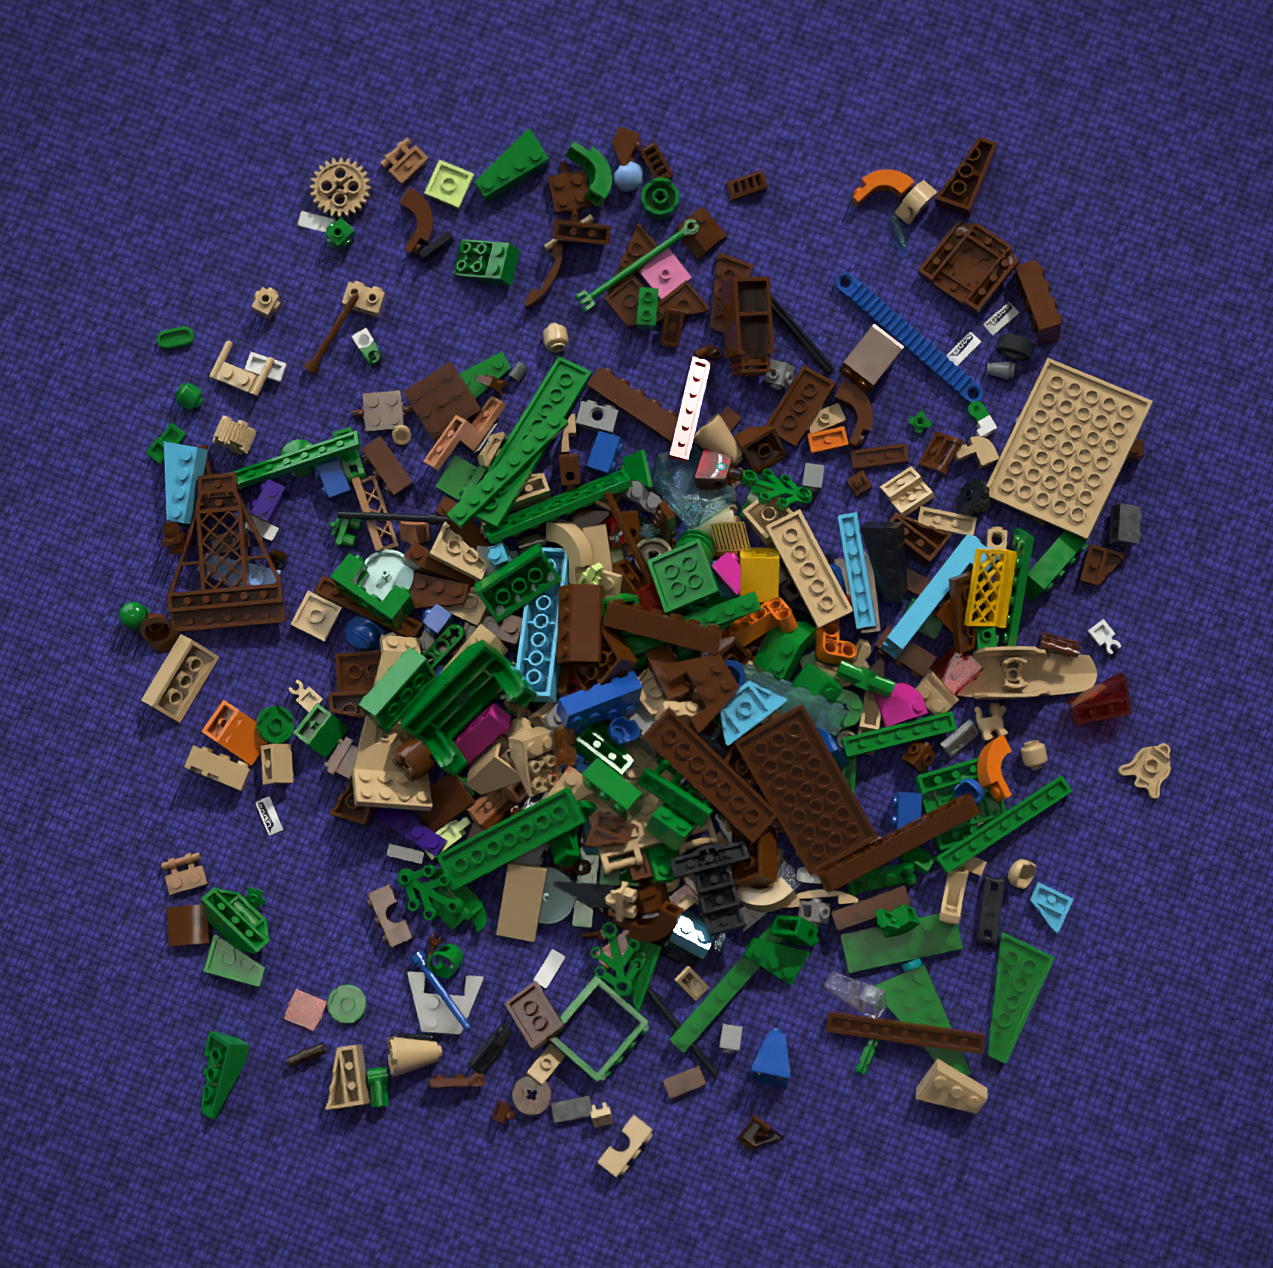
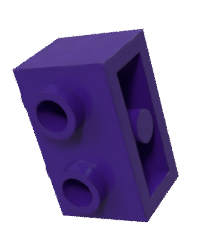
M268 479L266 483L264 482L259 490L261 494L258 500L255 499L250 509L254 517L271 525L288 490L286 487Z

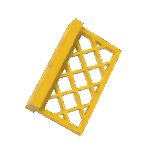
M976 548L964 625L1006 628L1018 552L1000 548ZM982 553L987 557L983 564L981 563ZM998 555L999 557L997 559V563L995 564L994 558ZM991 564L992 570L987 574L985 568ZM982 573L984 578L979 583L978 577ZM995 574L994 582L992 583L991 577ZM988 583L989 589L984 593L982 587ZM979 592L981 597L976 602L975 596ZM992 593L991 601L989 602L988 596ZM985 602L986 607L981 612L979 606ZM976 611L978 616L972 621V615ZM989 612L988 620L986 621L985 615Z

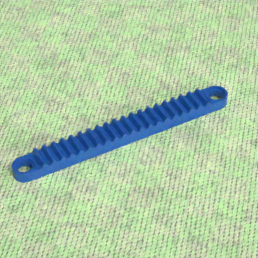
M842 273L837 277L836 289L888 335L902 344L904 349L964 401L970 404L981 400L983 396L982 388L970 376H967L953 361H950L947 356H944L941 351L937 350L930 341H927L908 322L892 311L885 302H882L879 297L870 292L863 283L859 282L849 273ZM842 279L850 281L848 288L841 287L840 281ZM969 390H976L978 397L976 399L969 398Z

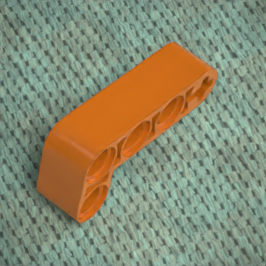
M776 597L762 604V611L740 618L723 630L721 639L733 636L744 647L776 626L784 633L792 632L796 629L797 622L787 604L781 598Z
M839 619L819 629L816 626V656L820 661L839 665L841 660L849 663L857 654L855 645L851 642L839 640Z

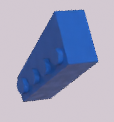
M634 671L627 672L626 677L621 679L617 676L612 678L608 684L601 686L599 683L593 685L587 692L581 690L560 698L556 713L565 729L621 716H629L636 713L643 686Z

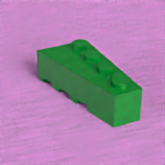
M530 128L475 181L476 189L485 203L550 165L548 156Z
M1064 531L1028 572L1025 595L1034 601L1043 590L1047 593L1054 585L1051 581L1054 578L1059 579L1065 572L1063 567L1066 564L1070 566L1076 560L1074 555L1077 552L1081 554L1088 546L1085 543L1087 540Z

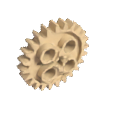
M340 157L337 163L334 158H332V164L325 161V168L319 165L321 172L314 171L317 178H311L314 185H310V189L313 190L310 194L315 198L313 200L314 204H319L318 209L322 210L324 208L325 215L331 212L332 218L335 214H338L339 219L342 218V214L349 218V212L356 215L355 209L362 211L361 204L367 205V201L364 198H370V194L367 192L371 191V186H368L371 182L370 179H365L368 174L363 172V166L357 168L358 164L356 161L351 165L349 158L346 162H343L342 157ZM340 172L346 173L343 178L336 177ZM325 185L332 186L329 191H324L323 187ZM352 185L359 186L356 191L349 190ZM338 186L344 187V189L341 190V189H338L337 187H338ZM338 198L345 199L342 204H337L336 200Z

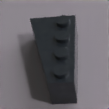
M867 521L860 527L882 600L883 602H903L908 597L904 522Z

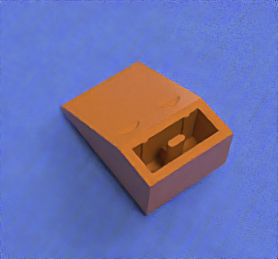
M225 700L221 702L201 731L251 766L261 754V746L268 744L258 735L256 721Z

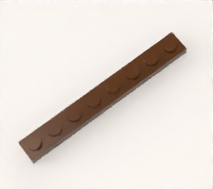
M833 1011L828 1013L826 1032L977 1054H983L985 1033Z

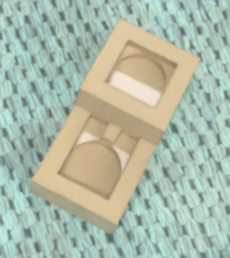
M575 414L570 415L568 419L569 425L563 432L562 455L570 454L569 437L576 436Z

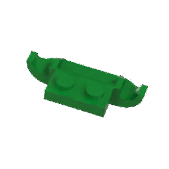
M435 868V875L428 878L438 879L441 875H444L442 869ZM446 877L443 878L444 883H447ZM450 885L437 887L439 889L437 892L449 899L460 898L463 901L464 909L460 913L451 914L445 905L430 898L433 909L436 910L437 915L451 930H454L464 919L467 921L471 919L476 926L477 932L486 925V912L482 904L483 901L468 885L456 891H452ZM452 903V908L455 910V904Z

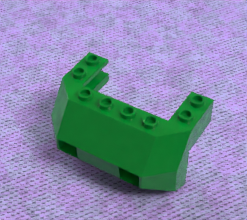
M482 639L467 646L412 701L401 719V728L423 742L442 769L456 776L468 762L452 739L502 689L512 701H517L523 709L537 694L522 673L496 648Z

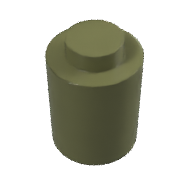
M539 532L518 539L522 553L537 543L543 548L548 546L545 536H540Z

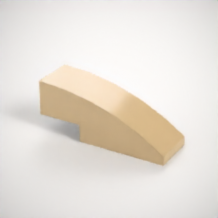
M865 691L862 705L863 711L857 734L877 730L880 725L881 714L873 692ZM874 751L865 754L873 755Z

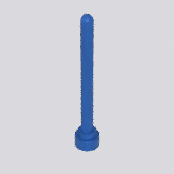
M419 951L410 958L411 963L417 966V968H421L465 1031H469L471 1025L434 973L428 968L427 957L424 952Z

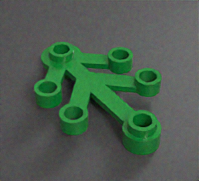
M764 469L761 474L763 480L757 479V474L751 470H745L741 476V483L745 487L755 485L771 490L767 493H760L758 502L763 505H767L771 499L787 495L790 497L786 499L779 498L776 504L779 510L785 511L788 505L794 503L809 504L812 500L811 491L805 487H798L791 477L786 474L781 475L780 480H778L772 470Z
M433 865L424 866L423 869L415 872L411 869L401 870L398 873L397 880L401 887L406 888L409 898L407 906L410 911H416L421 907L420 901L416 898L414 888L420 892L425 908L423 916L428 921L435 919L437 916L430 897L445 905L451 914L463 911L464 903L460 898L449 899L432 889L438 886L450 885L452 878L449 874H444L438 879L422 883L417 879L423 876L431 877L435 875L436 869ZM428 868L431 869V874L427 872ZM404 876H407V882L405 881ZM444 877H446L447 883L443 882ZM413 902L416 903V908L412 906ZM452 903L455 904V910L452 908ZM428 911L432 913V917H429Z
M608 922L603 925L602 933L605 937L609 938L613 959L603 953L601 947L592 948L590 953L594 959H599L614 969L617 978L609 974L605 966L597 967L595 975L612 984L614 992L619 997H627L633 991L632 980L638 971L644 968L645 962L641 958L634 959L632 968L626 977L624 967L634 951L640 948L641 943L635 939L630 940L626 951L621 957L616 936L619 932V927L613 922ZM609 926H613V927H614V932H613V933H610V932H609V930H608ZM632 941H635L637 943L636 948H632ZM595 949H598L600 951L599 956H596L594 954ZM636 961H640V962H641V967H640V968L636 967V965H635V962H636ZM599 968L604 970L603 975H599ZM621 984H625L627 986L626 991H623L621 989Z

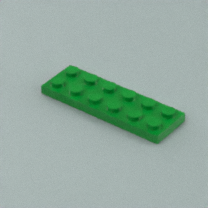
M939 913L918 918L919 926L899 936L887 937L884 930L879 926L841 934L840 937L848 973L963 949L958 924L944 923L939 920Z

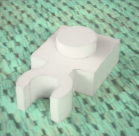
M1104 619L1087 631L1098 646H1101L1103 643L1105 644V650L1109 655L1113 653L1110 649L1111 645H1115L1118 649L1121 647L1117 640L1111 638L1115 633Z

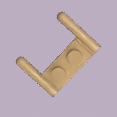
M226 341L209 377L258 397L272 368L274 359L268 357L260 375L257 376L225 362L233 346L231 341Z

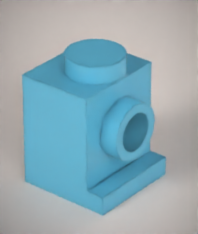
M501 542L488 547L489 554H487V557L495 570H498L512 560L508 546Z

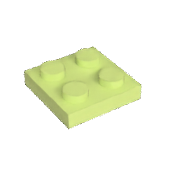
M439 160L424 194L460 209L474 174Z

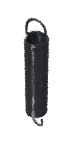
M393 1033L398 1034L399 1038L434 1041V1035H439Z

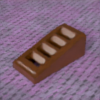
M655 141L639 150V155L653 178L670 179L674 177ZM654 151L653 154L646 156L648 153ZM656 157L659 158L658 160L654 161L653 163H650V161H651L652 159H654V158H656ZM662 163L663 166L656 170L653 169L654 167ZM662 171H667V173L663 174L662 176H657V174L661 173Z
M763 170L726 182L731 200L765 192L768 189ZM756 179H759L760 186H757ZM748 181H752L753 188L750 189ZM743 182L746 188L745 191L742 190L741 183ZM736 184H737V188H738V191H739V193H737V194H735V190H734V187H733V185H736Z

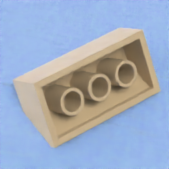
M180 634L141 701L180 723L219 656Z

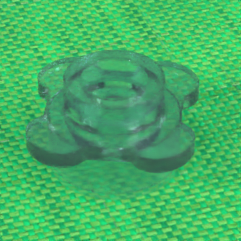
M647 524L640 527L641 532L638 533V536L652 539L656 537L655 534L660 533V530H656L655 524Z

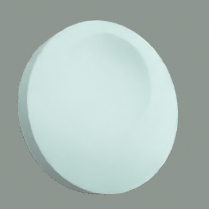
M383 550L369 556L365 560V565L368 567L367 571L370 576L362 585L366 589L365 592L370 595L375 594L383 601L394 585L400 588L404 586L410 591L415 572L402 563L404 554L395 550Z
M543 867L547 868L538 922L551 924L559 922L569 915L573 909L575 898L553 886L555 881L572 882L566 873L563 874L557 868Z

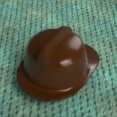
M149 612L146 619L140 625L141 635L157 651H171L179 638L177 631L162 614H152Z

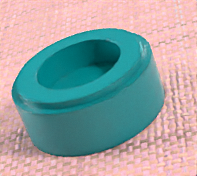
M918 958L902 965L904 972H908L922 966V962Z

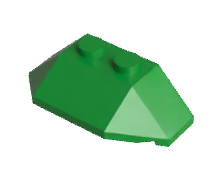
M796 621V629L789 633L782 632L779 627L771 629L753 662L762 688H766L780 697L815 632V629L800 621Z
M214 887L200 899L208 922L236 949L257 954L269 943L267 919L240 893L220 890Z

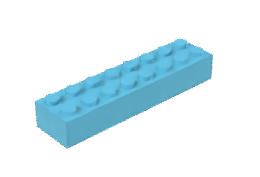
M541 547L562 581L524 605L516 668L522 673L537 694L531 702L556 703V690L561 664L557 663L559 586L570 585L569 559L564 548Z

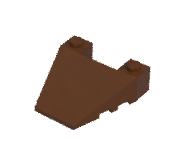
M445 496L434 513L438 514V516H447V513L458 503ZM472 520L462 529L454 522L448 524L449 528L455 534H459L463 538L462 540L475 551H477V546L490 547ZM415 541L403 557L402 563L419 574H428L441 579L469 584L470 587L475 585V579L429 557L430 551Z

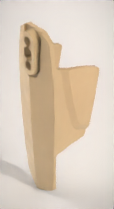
M1028 646L982 648L974 651L972 656L950 660L945 667L946 686L956 696L985 700L1031 698L1091 691L1097 678L1096 666L1089 655H1078V658L1070 656L1068 658L1064 654L1048 653L1046 650ZM952 674L958 677L956 681L951 680ZM970 674L976 675L975 681L970 679Z

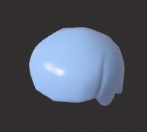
M629 162L626 166L620 165L619 169L614 173V183L617 188L625 192L639 188L642 183V169L638 164Z

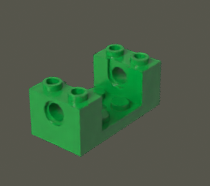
M349 553L331 575L336 589L397 631L415 608L413 598L410 595L411 592L404 586L400 588L394 585L383 601L375 594H368L362 586L370 576L365 560L357 554L353 556Z

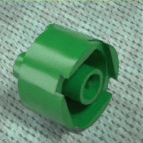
M654 178L643 187L641 204L645 215L654 220H666L674 216L679 206V191L669 179Z
M843 689L838 698L823 715L825 721L830 727L837 730H846L855 726L862 715V701L854 692ZM845 706V710L847 712L840 714V709L838 707Z

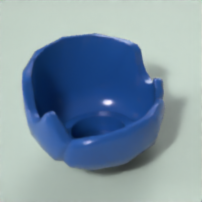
M625 716L613 719L608 726V736L619 746L632 744L640 734L637 722L635 720H627Z
M965 779L954 788L955 799L970 793L977 806L983 801V788L974 779Z

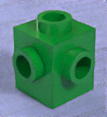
M342 218L336 223H331L325 232L326 242L333 249L336 247L339 250L350 246L352 239L356 236L355 231Z
M976 627L973 652L986 647H997L999 635L996 633L995 627Z

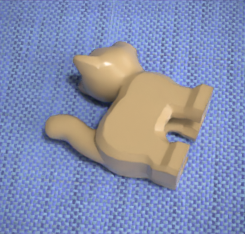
M992 702L989 705L992 717L987 718L982 717V710L979 707L974 708L977 726L984 741L993 739L992 731H996L997 737L1008 734L1003 720V714L1006 712L1005 706Z

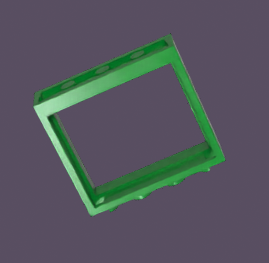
M595 976L560 1016L562 1022L565 1024L595 988L600 986L641 1023L598 1073L556 1036L551 1038L550 1041L598 1082L600 1079L604 1081L611 1073L608 1069L613 1064L617 1066L624 1058L621 1054L625 1049L630 1051L637 1043L634 1041L637 1035H644L649 1029L647 1026L649 1021L619 997L601 979Z

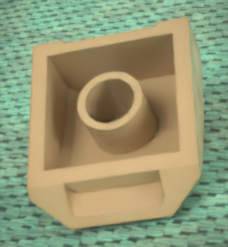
M499 432L489 435L480 454L477 456L479 466L485 468L486 471L489 470L508 439L506 433Z

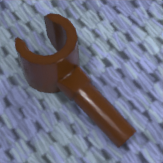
M602 929L581 933V938L598 936L599 941L608 939L603 935Z
M434 931L431 933L429 938L430 949L427 958L434 952L436 946L440 944L442 934H440L439 939H434Z

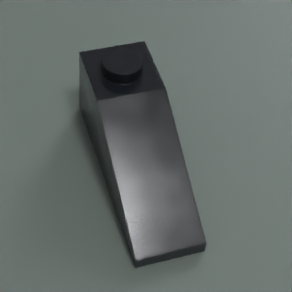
M558 881L553 883L554 887L590 908H596V912H607L608 909H612L611 906L606 904L605 898L614 890V885Z

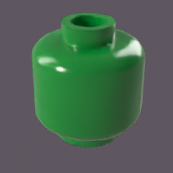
M189 382L185 383V385L181 384L174 395L176 403L189 411L193 410L194 407L199 408L204 400L201 398L202 390Z

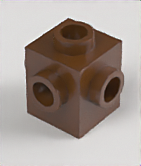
M913 741L902 756V759L911 768L924 774L937 755L932 751L933 747L927 742Z

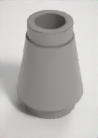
M1011 361L988 363L987 374L1007 380L1009 378L1014 379L1015 363H1011Z

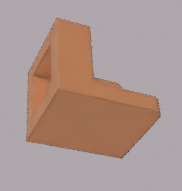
M399 522L401 540L410 544L414 541L421 544L430 540L429 523Z

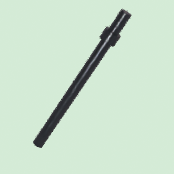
M338 511V519L429 523V525H437V523L444 522L452 524L453 522L447 516H438L436 513L416 515Z
M649 985L646 993L650 998L649 1001L653 1006H657L677 1031L682 1025L663 1003V998L660 994H656ZM693 1042L689 1048L715 1079L720 1073L698 1045Z

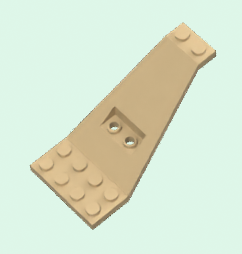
M381 635V658L374 686L409 647L420 653L419 638ZM366 715L352 770L355 806L431 811L432 799L429 774L424 775L419 781L411 782L406 777V772L402 768H397L392 762L394 758L393 751L409 736H412L401 728L403 716L386 734Z

